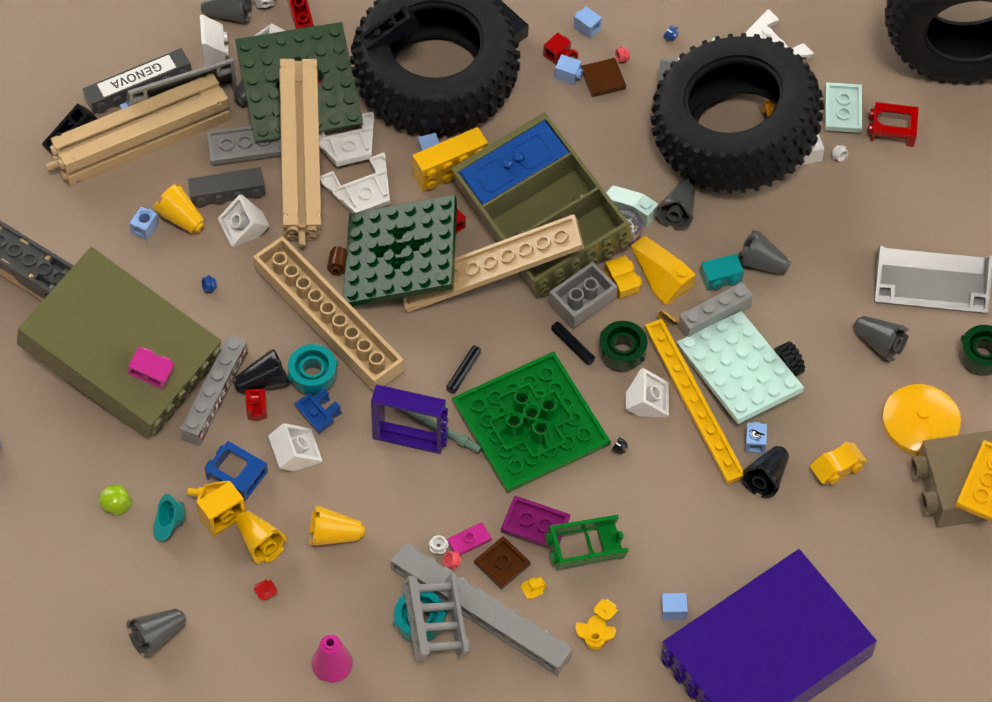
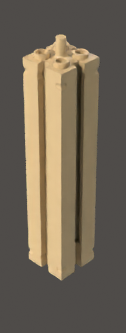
M280 59L282 236L287 238V240L298 239V246L304 247L306 246V240L320 238L321 230L317 59H302V61Z
M212 72L205 77H200L62 133L61 136L52 137L50 150L54 157H52L53 162L45 165L46 169L50 171L60 167V175L63 181L67 180L70 186L75 185L79 181L82 182L211 129L222 122L230 121L228 98L223 89L220 88L219 82Z

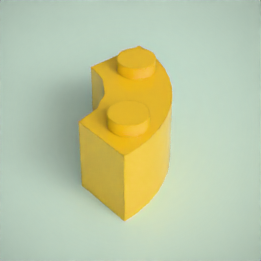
M845 442L835 450L820 455L809 467L822 484L830 483L834 485L849 474L861 471L863 464L867 460L854 443Z

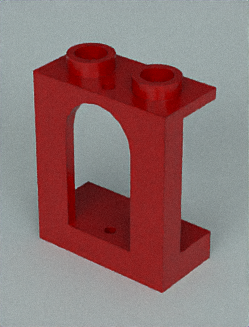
M875 102L874 109H870L869 119L872 120L868 127V134H871L870 142H873L875 135L907 139V146L914 147L917 137L919 107ZM882 112L909 115L908 128L883 125L877 120V115Z

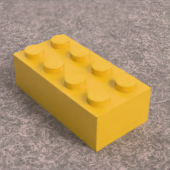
M476 127L413 154V177L422 192L432 190L440 184L452 181L454 178L451 168L487 147L488 142L479 128Z

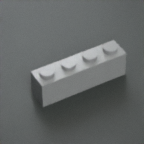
M741 282L679 315L678 328L685 337H690L731 315L751 308L753 295L745 284Z

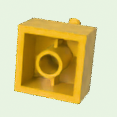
M231 481L214 482L198 489L188 487L187 495L197 496L200 521L212 537L235 524L238 515L246 512L244 498Z

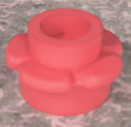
M623 46L616 49L617 62L626 63L627 59L630 58L629 50Z
M448 551L443 557V565L454 570L461 563L460 554L457 551Z

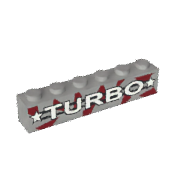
M231 335L227 337L180 428L183 441L200 446L235 376L248 354L246 340Z

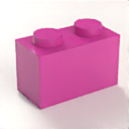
M138 347L128 366L127 374L163 390L173 371L174 363L165 356L160 357L154 354L148 348Z

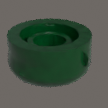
M616 321L609 324L600 333L599 353L602 360L609 367L620 371H628L638 367L645 361L648 345L646 333L640 326L630 321ZM627 345L631 349L628 351H620L615 346Z
M991 325L974 326L965 335L961 336L960 358L969 370L977 374H992ZM977 349H986L991 354L983 355L979 353Z

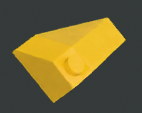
M644 235L631 245L638 264L641 265L644 276L651 286L652 293L665 306L694 287L696 274L684 262Z

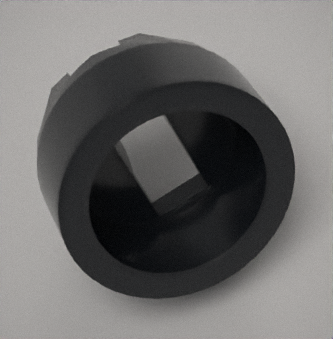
M619 437L612 451L617 454H624L625 451L622 447L628 449L627 442Z

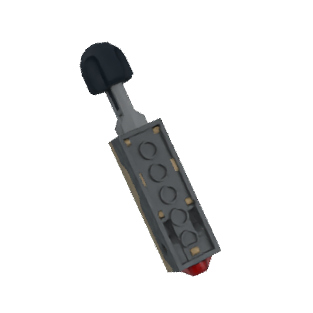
M0 220V275L43 301L74 265Z

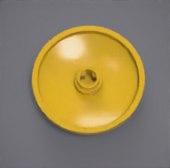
M912 384L896 390L888 398L883 409L882 424L886 435L897 447L908 453L918 455L923 440L957 436L960 430L961 417L957 405L945 392L930 385Z

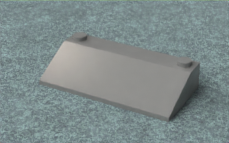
M230 58L128 90L126 97L128 107L200 77H205L212 72L219 83L227 81L233 93H235L237 83L234 60Z
M879 246L876 258L874 302L988 313L992 257L983 258Z

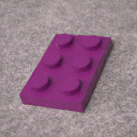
M514 496L502 524L501 532L550 549L549 545L547 546L545 543V534L548 528L552 525L569 523L571 514ZM563 535L557 536L559 545L563 538Z

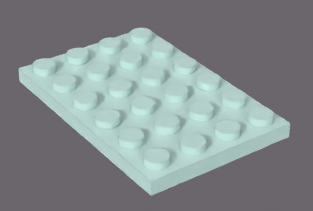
M742 311L710 325L690 337L687 336L677 341V347L737 424L804 392L803 385Z

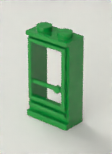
M618 514L550 526L545 534V543L550 547V561L555 565V569L559 570L561 568L613 559H624L628 553V547L622 548L621 546L623 533L622 531L617 532L615 525L619 519ZM597 530L603 552L595 553L593 551L588 531ZM584 532L590 551L589 554L563 559L557 536Z

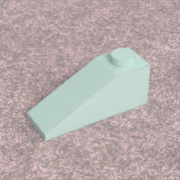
M614 185L606 192L621 212L633 214L634 218L636 216L645 228L657 217L656 212L659 204L642 193Z

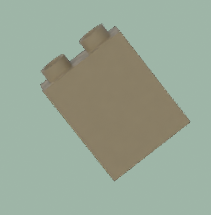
M992 430L923 440L918 456L911 458L913 477L915 480L923 479L926 491L921 492L923 512L925 515L933 514L937 528L988 521L957 508L955 505L983 440L992 443Z

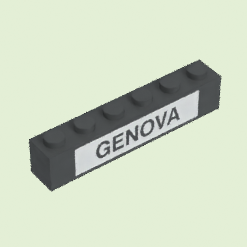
M182 48L82 88L84 99L93 114L104 112L106 109L126 102L128 90L192 71L191 63Z

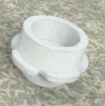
M837 145L832 150V159L842 162L849 153L846 146Z
M434 536L429 541L430 551L434 554H444L449 546L448 541L443 536Z

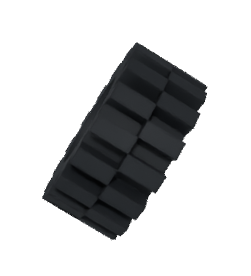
M788 341L774 348L776 354L795 377L805 372V362L802 360V354H799V349H796L795 344Z

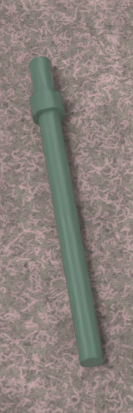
M400 410L437 431V422L422 414ZM448 428L447 436L456 441L459 446L467 447L478 454L481 452L480 445L472 442L466 435H460Z

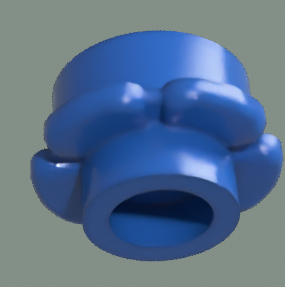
M671 25L665 32L663 37L667 39V42L669 40L673 41L679 33L676 31L678 27L675 28Z
M210 275L203 277V291L212 293L217 288L216 279Z

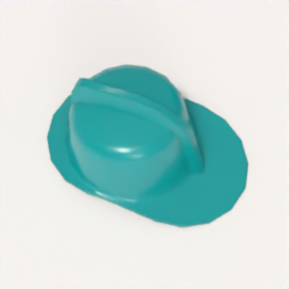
M171 494L163 495L158 504L153 534L159 542L168 539L173 529L180 526L185 518L184 503L176 501Z

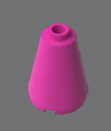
M335 635L324 636L312 657L314 674L318 679L329 681V683L344 680L349 675L353 664L350 652Z

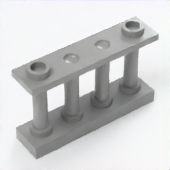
M451 573L445 580V583L420 584L417 582V576H408L403 582L415 661H423L430 651L457 649L458 658H463L470 648V643L465 634L458 593L460 586L459 581L456 580L455 573ZM447 591L449 602L423 604L420 600L421 592ZM446 610L451 612L452 622L426 623L423 618L424 612ZM454 630L455 641L436 643L427 641V631Z

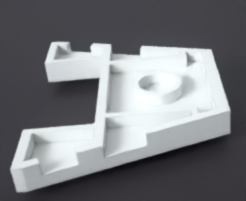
M769 9L746 32L748 37L759 34L760 38L766 39L768 36L772 38L773 42L781 41L784 43L785 48L788 47L770 28L777 25L779 19ZM804 43L792 48L795 55L799 54L802 58L806 57V60L812 59L814 55Z
M374 112L362 114L363 126H360L361 129L327 137L324 132L319 133V149L336 167L368 160L372 157Z
M385 153L369 158L374 174L347 184L340 185L334 171L320 176V184L351 213L379 209L390 204Z

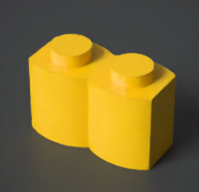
M625 255L607 261L604 264L605 274L618 286V299L640 292L642 285L640 276L636 275L633 271V262L628 260Z

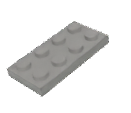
M252 125L206 131L211 165L281 156L280 140L255 144Z

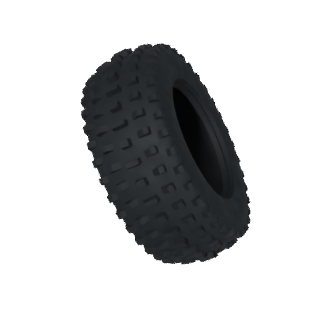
M376 0L373 3L374 7L367 9V16L361 18L360 27L356 28L353 43L351 44L353 56H350V62L355 65L351 70L353 76H357L355 84L361 88L359 91L361 97L367 98L366 105L369 108H374V113L378 117H384L385 123L395 124V128L398 130L402 128L407 129L408 134L418 132L420 136L436 133L437 137L447 134V137L452 136V132L457 133L459 131L462 134L465 132V129H474L478 123L487 122V117L494 116L497 113V108L503 107L505 98L510 97L512 88H514L517 80V72L520 71V62L517 61V59H520V51L515 50L519 47L518 38L514 39L516 32L510 26L511 20L507 16H503L505 12L501 6H496L495 0ZM402 5H405L414 14L420 28L403 39L369 51L366 50L360 35ZM429 38H444L458 42L469 49L476 57L464 70L439 78L416 75L403 68L395 59L410 44Z
M887 0L885 26L888 29V36L891 37V44L895 46V52L899 56L901 55V60L904 63L908 62V67L911 70L917 69V73L921 76L927 74L928 79L938 78L942 83L948 80L956 85L958 82H966V85H971L973 81H979L982 84L984 80L992 79V16L978 21L957 22L943 19L937 15L957 4L974 1L992 2V0Z
M732 33L728 34L727 38L720 39L719 36H716L714 41L707 42V40H704L702 45L697 48L693 45L690 47L689 53H681L679 55L680 59L677 62L672 61L670 64L671 69L669 71L665 70L663 73L664 79L658 82L657 89L659 91H656L653 95L655 102L652 105L651 111L655 115L650 116L652 125H655L651 129L653 136H657L655 139L657 148L660 149L667 163H670L675 172L679 170L682 178H689L693 185L701 184V188L705 190L713 188V191L717 193L727 190V194H732L733 190H740L741 193H746V189L758 191L760 186L767 185L770 187L773 186V181L784 180V175L788 172L793 174L796 171L795 167L805 162L803 158L811 154V145L815 146L818 137L816 135L821 132L822 128L819 124V121H823V113L819 111L824 110V102L820 100L823 97L822 90L819 89L818 80L810 70L808 63H803L802 57L799 54L795 55L793 53L794 49L791 47L785 48L783 42H773L772 38L768 36L766 39H762L759 34L748 37L746 33H741V36L733 37ZM732 95H759L777 105L771 115L762 123L740 132H717L698 123L700 116L710 105Z

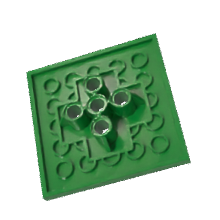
M554 351L452 398L454 406L477 444L481 446V451L507 493L609 446L611 442Z

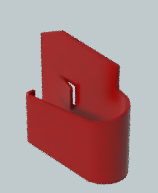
M265 579L255 584L256 587L253 588L259 599L263 601L277 594V588L272 580L267 581Z

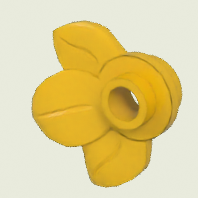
M598 615L592 616L588 623L577 622L575 627L577 636L584 639L587 647L591 650L601 649L605 642L612 640L616 634V628L606 626L605 620Z

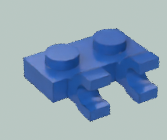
M325 388L320 390L315 396L308 393L294 403L297 410L318 434L334 423L333 418L342 414L341 407L336 401L327 409L320 405L330 401L329 393Z

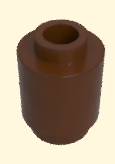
M335 246L329 253L327 269L333 275H340L345 272L347 250L344 247Z

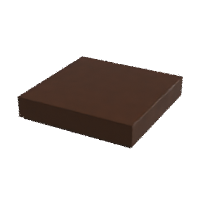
M615 58L581 66L584 79L592 97L626 89V83Z
M504 536L474 560V564L501 590L531 565V562Z

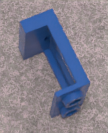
M227 441L224 446L221 445L214 459L209 460L205 466L207 480L213 477L218 481H231L244 498V501L248 499L268 473L266 462L230 441ZM231 452L247 461V465L236 478L218 469Z

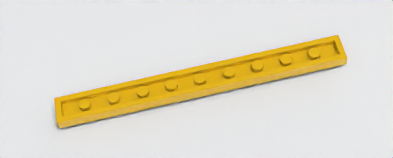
M663 319L645 324L644 329L726 484L741 480L743 469Z

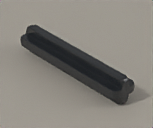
M557 321L551 326L552 331L587 365L594 362L595 356L560 322Z
M476 345L471 347L447 384L446 390L448 392L456 393L481 354L480 347Z

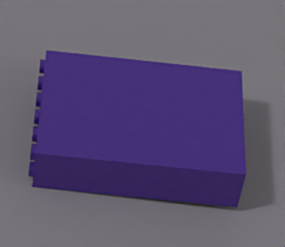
M798 549L665 639L662 643L661 661L666 668H670L673 671L675 680L685 686L688 696L697 702H808L871 658L877 640L803 552Z

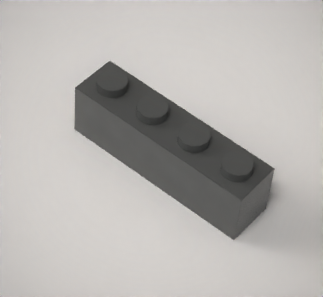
M261 167L188 179L191 201L195 207L234 201L239 195H243L245 198H258L266 195Z

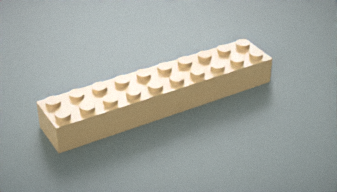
M283 236L253 256L254 269L373 392L376 384L385 386L404 372V359Z

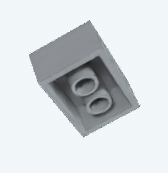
M591 262L549 292V305L574 329L615 300L618 286L594 262Z

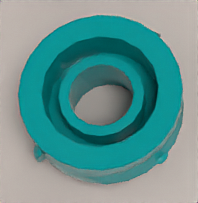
M303 345L297 348L288 360L287 379L291 381L298 391L315 395L323 388L328 390L333 385L337 374L338 361L335 360L333 353L322 345ZM309 368L321 370L315 375L305 373V370Z
M433 592L420 593V600L423 604L442 603V600ZM403 594L395 605L394 621L392 624L403 638L412 642L405 594ZM448 610L424 612V614L429 616L426 623L445 622ZM427 631V641L435 639L441 631Z

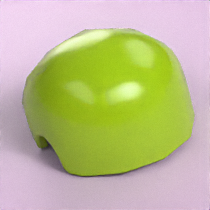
M117 484L105 487L100 493L99 504L106 513L111 512L115 516H119L127 512L131 506L132 499L123 486Z

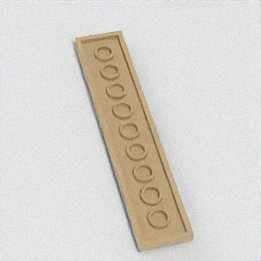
M574 214L456 257L454 289L403 297L405 310L409 313L584 249L576 216Z

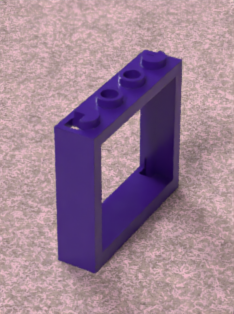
M376 384L371 399L373 439L441 454L442 448L446 447L448 443V408H446V400ZM385 406L437 418V433L386 422Z

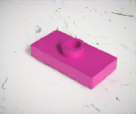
M483 522L448 538L447 541L451 550L457 551L461 556L492 541V538Z

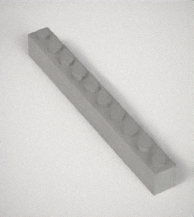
M406 543L403 544L391 560V570L405 579L408 576H417V582L420 584L445 583L448 576L453 573L448 567L440 566L435 559L430 556L426 557L420 553L418 548L413 545L409 546ZM456 576L460 586L458 593L464 617L556 676L560 674L572 656V649L566 642L558 641L550 632L539 629L533 621L525 620L514 609H508L503 606L500 600L492 599L481 588H475L465 578ZM447 591L433 592L442 602H449Z

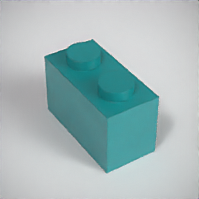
M732 254L701 262L699 273L708 291L739 284L743 281L744 270L737 254Z

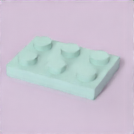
M826 82V131L861 133L862 85Z

